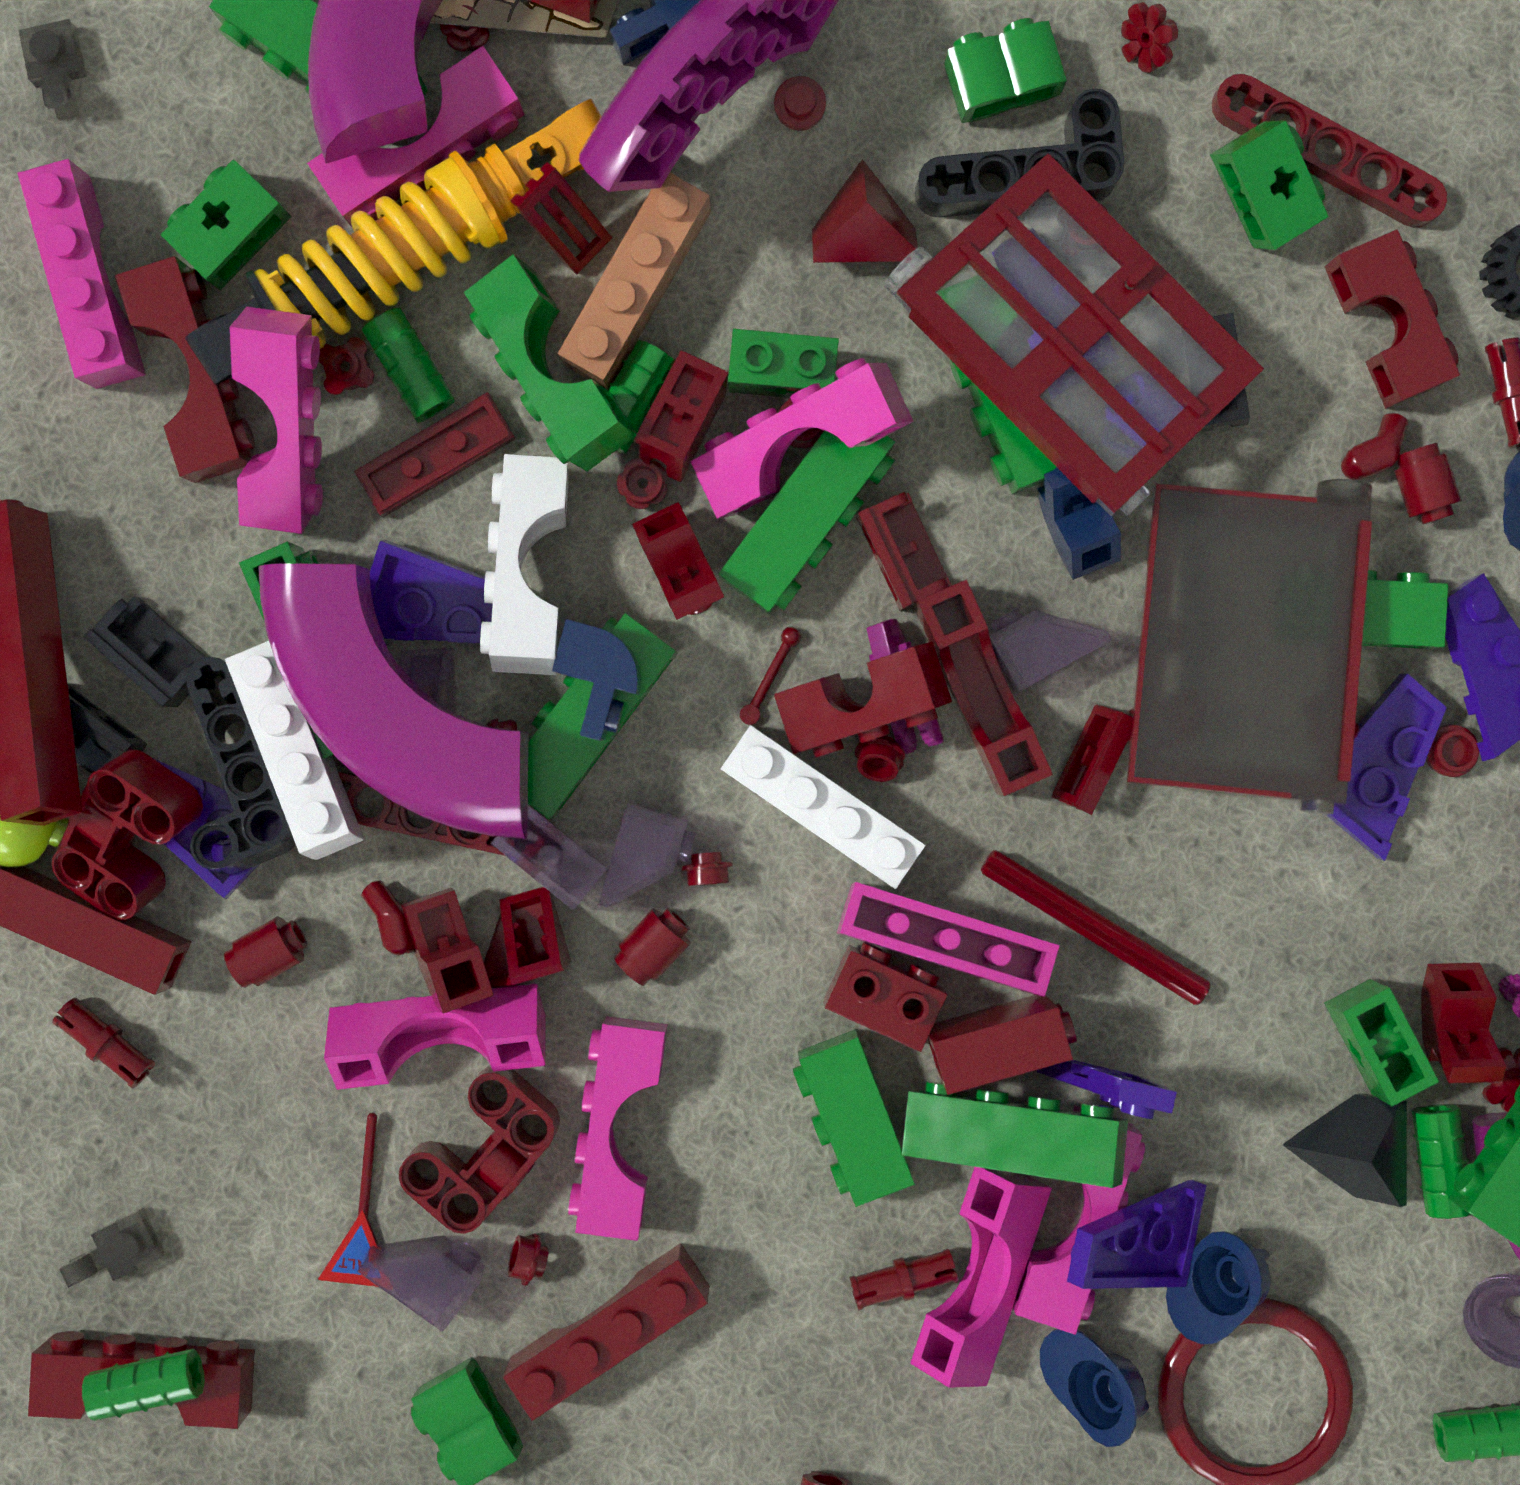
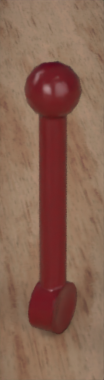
M787 627L782 631V644L751 703L745 705L740 711V718L745 724L753 725L759 720V708L791 647H795L801 641V633L797 628Z

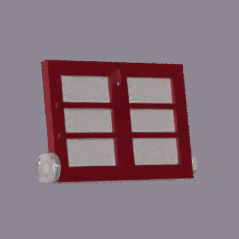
M1049 153L934 258L922 246L918 247L893 270L884 283V287L908 310V317L1093 504L1097 501L1110 516L1119 509L1128 516L1151 494L1144 485L1264 370Z

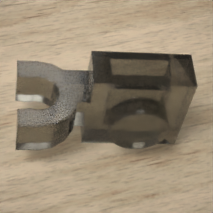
M70 19L18 30L28 80L36 88L41 87L44 105L48 109L55 108L56 117L60 121L79 117L80 114L72 80L87 76L76 26Z
M141 1208L93 1232L91 1237L96 1248L72 1258L68 1264L62 1266L59 1270L68 1288L104 1268H107L112 1280L115 1281L160 1259L165 1254V1251L144 1208Z

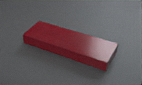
M486 392L356 469L354 472L379 515L384 518L516 440L491 395Z

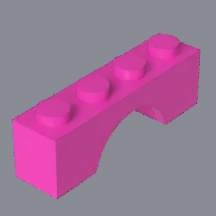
M484 46L439 75L442 89L441 108L433 126L419 140L399 148L378 147L327 164L325 163L323 153L307 163L342 217L351 227V216L357 211H365L375 221L378 220L375 207L377 199L382 196H388L397 201L400 199V187L406 182H414L425 191L424 174L426 170L449 158L448 154L453 151H457L468 162L475 155L476 147L491 137L493 140H500L517 128L519 124L518 119L525 115L519 99Z
M70 159L18 172L74 378L98 389L145 376L133 327L130 325L114 295L104 267L100 249V231L104 227L91 177Z
M246 307L230 326L232 379L250 388L268 406L277 427V446L270 451L253 455L237 477L239 526L302 534L312 516L319 515L323 501L322 485L315 484V469L318 468L321 460L322 441L320 437L314 436V420L319 415L321 392L319 387H313V369H316L319 361L320 342L318 336H312V315Z
M865 358L850 362L835 372L838 378L835 382L824 388H821L819 383L803 388L790 397L793 405L779 413H777L775 408L760 412L746 421L749 429L734 437L732 432H727L705 443L706 453L690 462L716 518L738 515L778 494L780 491V467L784 454L790 444L800 434L811 428L826 430L837 436L849 448L868 446L913 422L887 363H866Z
M511 985L492 989L494 996L444 1014L437 1008L432 996L407 997L399 1000L330 1007L324 1060L336 1089L389 1084L395 1072L408 1058L423 1049L441 1044H459L478 1051L488 1061L493 1072L545 1066L546 1015L538 985Z
M606 1016L602 1024V1030H592L588 1060L597 1061L595 1081L586 1080L582 1100V1112L591 1113L588 1133L579 1132L575 1154V1163L584 1164L582 1184H572L568 1215L577 1216L575 1233L638 1241L642 1226L648 1177L629 1165L621 1155L614 1138V1117L620 1105L629 1096L641 1089L658 1085L662 1072L668 1024Z
M1074 1105L1073 1111L1081 1112V1107ZM1128 1123L1122 1185L1109 1188L1081 1183L1083 1189V1209L1080 1219L1073 1231L1061 1242L1049 1248L1031 1250L1013 1305L1015 1315L1075 1335L1080 1320L1087 1321L1090 1317L1095 1301V1290L1082 1289L1067 1282L1071 1263V1251L1075 1243L1077 1228L1127 1207L1128 1192L1124 1190L1130 1172L1136 1173L1139 1170L1145 1153V1143L1141 1142L1143 1135L1133 1124Z
M974 1167L959 1213L966 1220L971 1231L972 1248L969 1263L962 1280L952 1295L939 1307L926 1314L910 1364L948 1388L987 1386L1052 1187L1025 1174Z

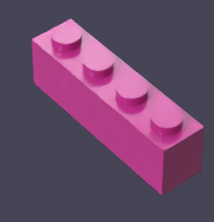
M858 882L851 884L837 929V934L1045 997L1060 946Z

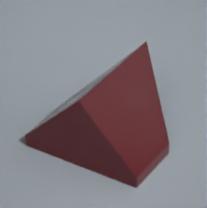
M862 159L812 229L813 263L918 261L919 250L915 227Z
M549 885L499 899L501 913L483 962L491 987L515 985L564 971L571 963V958Z

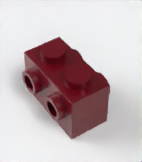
M864 942L861 949L848 945L824 997V1008L922 1052L948 995L943 987L937 985L940 976L915 964H911L908 971L889 963L892 954L870 943ZM862 976L871 978V982L866 987L860 988L854 985L856 980ZM912 998L918 999L915 1007L911 1009L903 1008L907 1000Z

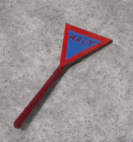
M372 1112L367 1116L358 1217L318 1280L394 1289L387 1265L368 1220L377 1128L376 1113Z

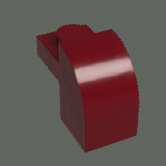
M679 502L632 524L676 620L686 615L702 613L710 608L714 602L725 597Z
M453 888L401 904L416 949L414 953L435 1005L443 1014L494 996L479 947L470 939L457 895Z
M1480 962L1427 964L1421 991L1422 1039L1428 1060L1440 1062L1448 1083L1502 1082L1504 1078L1506 1064L1489 1030L1497 997Z

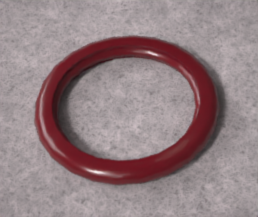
M1265 1298L1264 1302L1257 1306L1240 1324H1268L1283 1328L1299 1337L1316 1355L1323 1368L1328 1387L1326 1412L1322 1425L1313 1440L1298 1454L1281 1463L1265 1467H1245L1227 1462L1210 1452L1196 1437L1188 1422L1184 1407V1383L1190 1364L1205 1344L1191 1341L1180 1333L1164 1359L1158 1381V1409L1164 1432L1174 1450L1195 1473L1216 1485H1296L1314 1475L1333 1457L1346 1435L1353 1411V1381L1347 1358L1337 1340L1317 1318L1295 1305Z

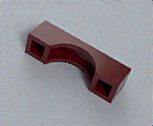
M172 256L115 275L130 325L147 336L162 337L174 341L181 349L188 364L190 384L186 400L179 412L163 426L179 477L197 483L244 468L251 459L249 450L255 448V440L246 419H239L233 402V400L239 398L236 381L230 378L218 385H214L185 340V337L192 331L213 320L212 318H206L201 303L208 296L200 273L196 269L191 270L190 267L176 256Z
M967 579L918 600L913 604V607L929 642H933L944 677L996 794L1006 796L1053 775L1032 726L1021 712L1003 676L991 644L988 626Z
M680 1243L638 1271L625 1287L599 1308L569 1326L560 1329L553 1328L513 1355L509 1360L503 1379L533 1421L708 1304L710 1285L682 1243Z
M59 1332L53 1334L31 1353L28 1416L81 1419L86 1414L82 1399V1384L84 1377L90 1372L113 1367L116 1363L124 1365L137 1362L141 1358L146 1360L163 1356L167 1352L172 1354L194 1349L201 1357L205 1385L203 1393L198 1398L175 1403L182 1415L185 1426L238 1429L252 1409L255 1349H239L237 1342L228 1340L214 1341L205 1347L188 1346L186 1339L178 1337L162 1338L155 1343L136 1342V1337L127 1334L111 1335L103 1340L84 1339V1334L81 1332Z

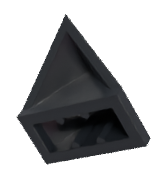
M1354 1094L1283 1144L1284 1147L1352 1196L1397 1207L1407 1206V1101L1404 1100L1391 1107L1373 1095Z

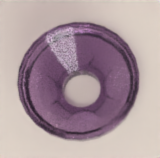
M1513 1274L1493 1275L1479 1282L1468 1295L1463 1309L1464 1324L1470 1338L1484 1354L1501 1364L1520 1369V1317L1513 1314L1506 1303L1507 1298L1520 1296V1276Z

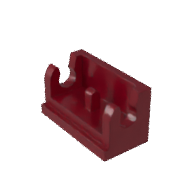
M682 350L679 352L635 437V443L639 444V457L645 464L649 465L653 458L658 459L667 466L666 472L668 477L682 482L691 464L690 461L694 459L725 398L728 371Z
M909 492L900 493L870 508L858 512L856 517L899 611L912 606L918 600L952 586L912 503Z

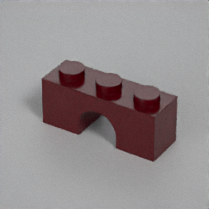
M1398 229L1343 252L1324 266L1344 314L1360 307L1375 306L1384 310L1394 323L1395 336L1389 349L1365 361L1385 409L1460 376L1457 368L1459 363L1457 350L1453 342L1443 336L1436 319L1438 316L1436 301L1429 290L1423 289L1416 273L1417 259L1415 252L1407 241L1402 240Z
M933 642L917 645L867 662L873 690L871 698L865 706L854 702L848 696L840 673L774 694L793 754L812 748L814 757L817 758L844 749L842 738L858 734L860 743H864L891 734L888 724L904 718L908 728L938 719L935 708L951 703L952 699Z

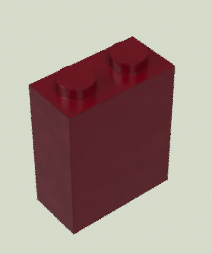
M1032 995L936 1022L928 1036V1041L938 1076L947 1095L1073 1060L1069 1044L1077 1042V1037L1068 1011L1063 1012L1060 1003L1054 1004L1046 995L1045 997Z

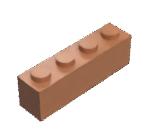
M669 173L661 188L651 189L557 353L564 366L588 380H594L606 390L610 389V383H613L623 366V361L628 358L711 213L710 196L672 173Z

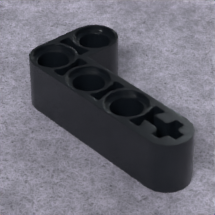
M1092 88L1081 93L1076 98L1065 120V144L947 155L930 159L923 165L917 179L914 196L917 206L923 213L931 217L982 214L1048 153L1097 202L1104 200L1110 195L1124 170L1121 121L1117 100L1111 93L1103 89ZM1083 112L1097 114L1102 120L1103 127L1100 129L1087 128L1080 121L1079 114ZM1094 163L1102 166L1107 173L1108 180L1095 182L1089 179L1085 174L1084 165ZM986 173L996 174L1003 180L1005 188L1002 191L989 192L981 186L979 177ZM963 175H967V176H968L967 185H966V194H967V195H965V194L963 193L964 188H965V183H961V180H962V178H963ZM934 179H941L943 187L948 188L945 196L938 195L937 188L931 186ZM1046 192L1029 209L1060 205Z
M216 657L201 658L188 670L186 678L187 689L234 812L198 828L192 836L190 848L194 860L202 867L219 874L231 875L283 855L292 850L296 843L226 662ZM218 676L224 679L218 683L222 698L230 703L228 705H224L220 698L210 692V690L216 687L214 679ZM244 721L245 732L242 738L236 743L227 744L225 733L228 727L234 722ZM261 768L264 775L262 784L255 791L246 793L243 789L244 777L252 769ZM272 816H279L282 821L281 832L273 840L264 841L261 836L263 823ZM229 836L232 844L231 852L222 861L215 862L211 852L213 844L219 838Z

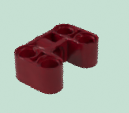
M139 750L123 752L90 775L81 795L82 812L69 817L66 831L52 858L53 872L65 887L106 915L117 920H126L134 916L159 896L166 885L165 874L160 865L131 845L135 836L137 835L151 844L161 845L167 843L201 816L203 810L202 798L197 789L164 765Z
M487 1066L478 1074L469 1087L468 1102L470 1108L494 1131L467 1163L463 1162L443 1144L428 1141L415 1147L399 1169V1181L403 1190L443 1226L454 1233L465 1234L478 1228L502 1199L505 1200L522 1182L535 1165L536 1160L549 1147L559 1129L560 1116L557 1108L515 1070L493 1072L491 1066ZM487 1080L501 1082L507 1090V1100L497 1103L487 1099L483 1092V1082ZM529 1114L538 1115L545 1121L547 1133L541 1136H532L526 1133L521 1123L522 1117ZM428 1159L432 1161L438 1169V1179L427 1180L422 1178L416 1171V1160ZM461 1193L469 1194L477 1201L478 1211L472 1214L460 1211L455 1205L454 1196Z

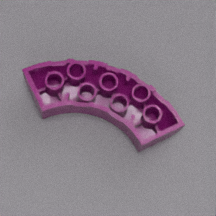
M442 0L318 1L310 39L308 83L315 132L326 164L428 132L425 98L418 80L417 61L421 39L423 40L430 21Z
M700 0L652 48L624 83L581 149L579 162L585 171L608 192L661 188L678 159L701 130L694 122L698 116L708 113L718 103L723 105L739 88L754 77V67L761 65L767 58L774 63L790 54L809 51L839 0Z
M267 564L259 566L261 606L267 636L277 667L299 710L316 735L335 757L377 792L424 818L455 829L478 834L527 839L528 731L491 727L457 715L434 701L410 678L401 665L397 664L383 640L384 636L375 614L371 595L370 570L357 564Z

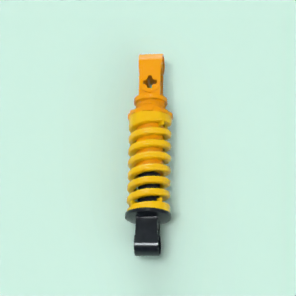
M588 99L560 115L550 125L504 152L496 144H492L485 149L483 157L481 156L476 159L477 161L470 163L457 151H453L448 154L449 158L426 170L424 174L426 192L414 182H406L400 187L402 206H399L390 197L382 196L375 203L378 220L375 221L365 211H357L351 216V225L354 233L349 235L339 225L329 227L326 235L333 255L330 256L317 241H305L302 244V253L309 267L306 271L293 256L283 254L277 260L281 275L277 270L270 274L264 269L256 271L252 269L246 272L245 275L255 298L230 313L223 314L205 323L188 334L185 340L214 385L232 378L230 326L246 307L312 315V336H318L320 349L323 348L326 343V337L320 319L323 318L334 332L339 335H345L351 328V322L344 307L348 304L354 313L363 320L368 321L374 317L375 308L368 293L370 290H373L384 304L394 306L399 301V293L395 285L401 281L412 292L422 289L423 279L419 272L421 268L426 266L432 275L441 278L447 273V265L442 257L443 255L451 252L460 263L470 261L471 251L466 243L467 241L473 242L474 245L480 242L486 249H490L498 243L500 245L506 243L508 238L504 222L508 221V218H513L517 213H520L510 200L517 193L523 196L528 191L525 184L531 178L538 181L543 175L540 167L531 170L528 166L533 156L532 150L536 149L540 156L549 153L552 157L550 164L559 171L563 178L577 170H583L584 168L579 162V153L601 118L599 110L593 100Z

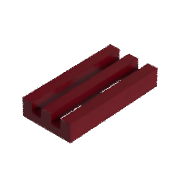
M546 162L540 168V171L543 173L542 177L538 181L531 178L525 184L528 191L523 196L517 193L510 202L572 272L578 275L613 237L559 171ZM553 187L595 236L590 243H588L547 194ZM538 202L581 251L576 257L534 209Z
M1096 704L1056 784L1052 798L1092 815L1131 735L1133 717Z

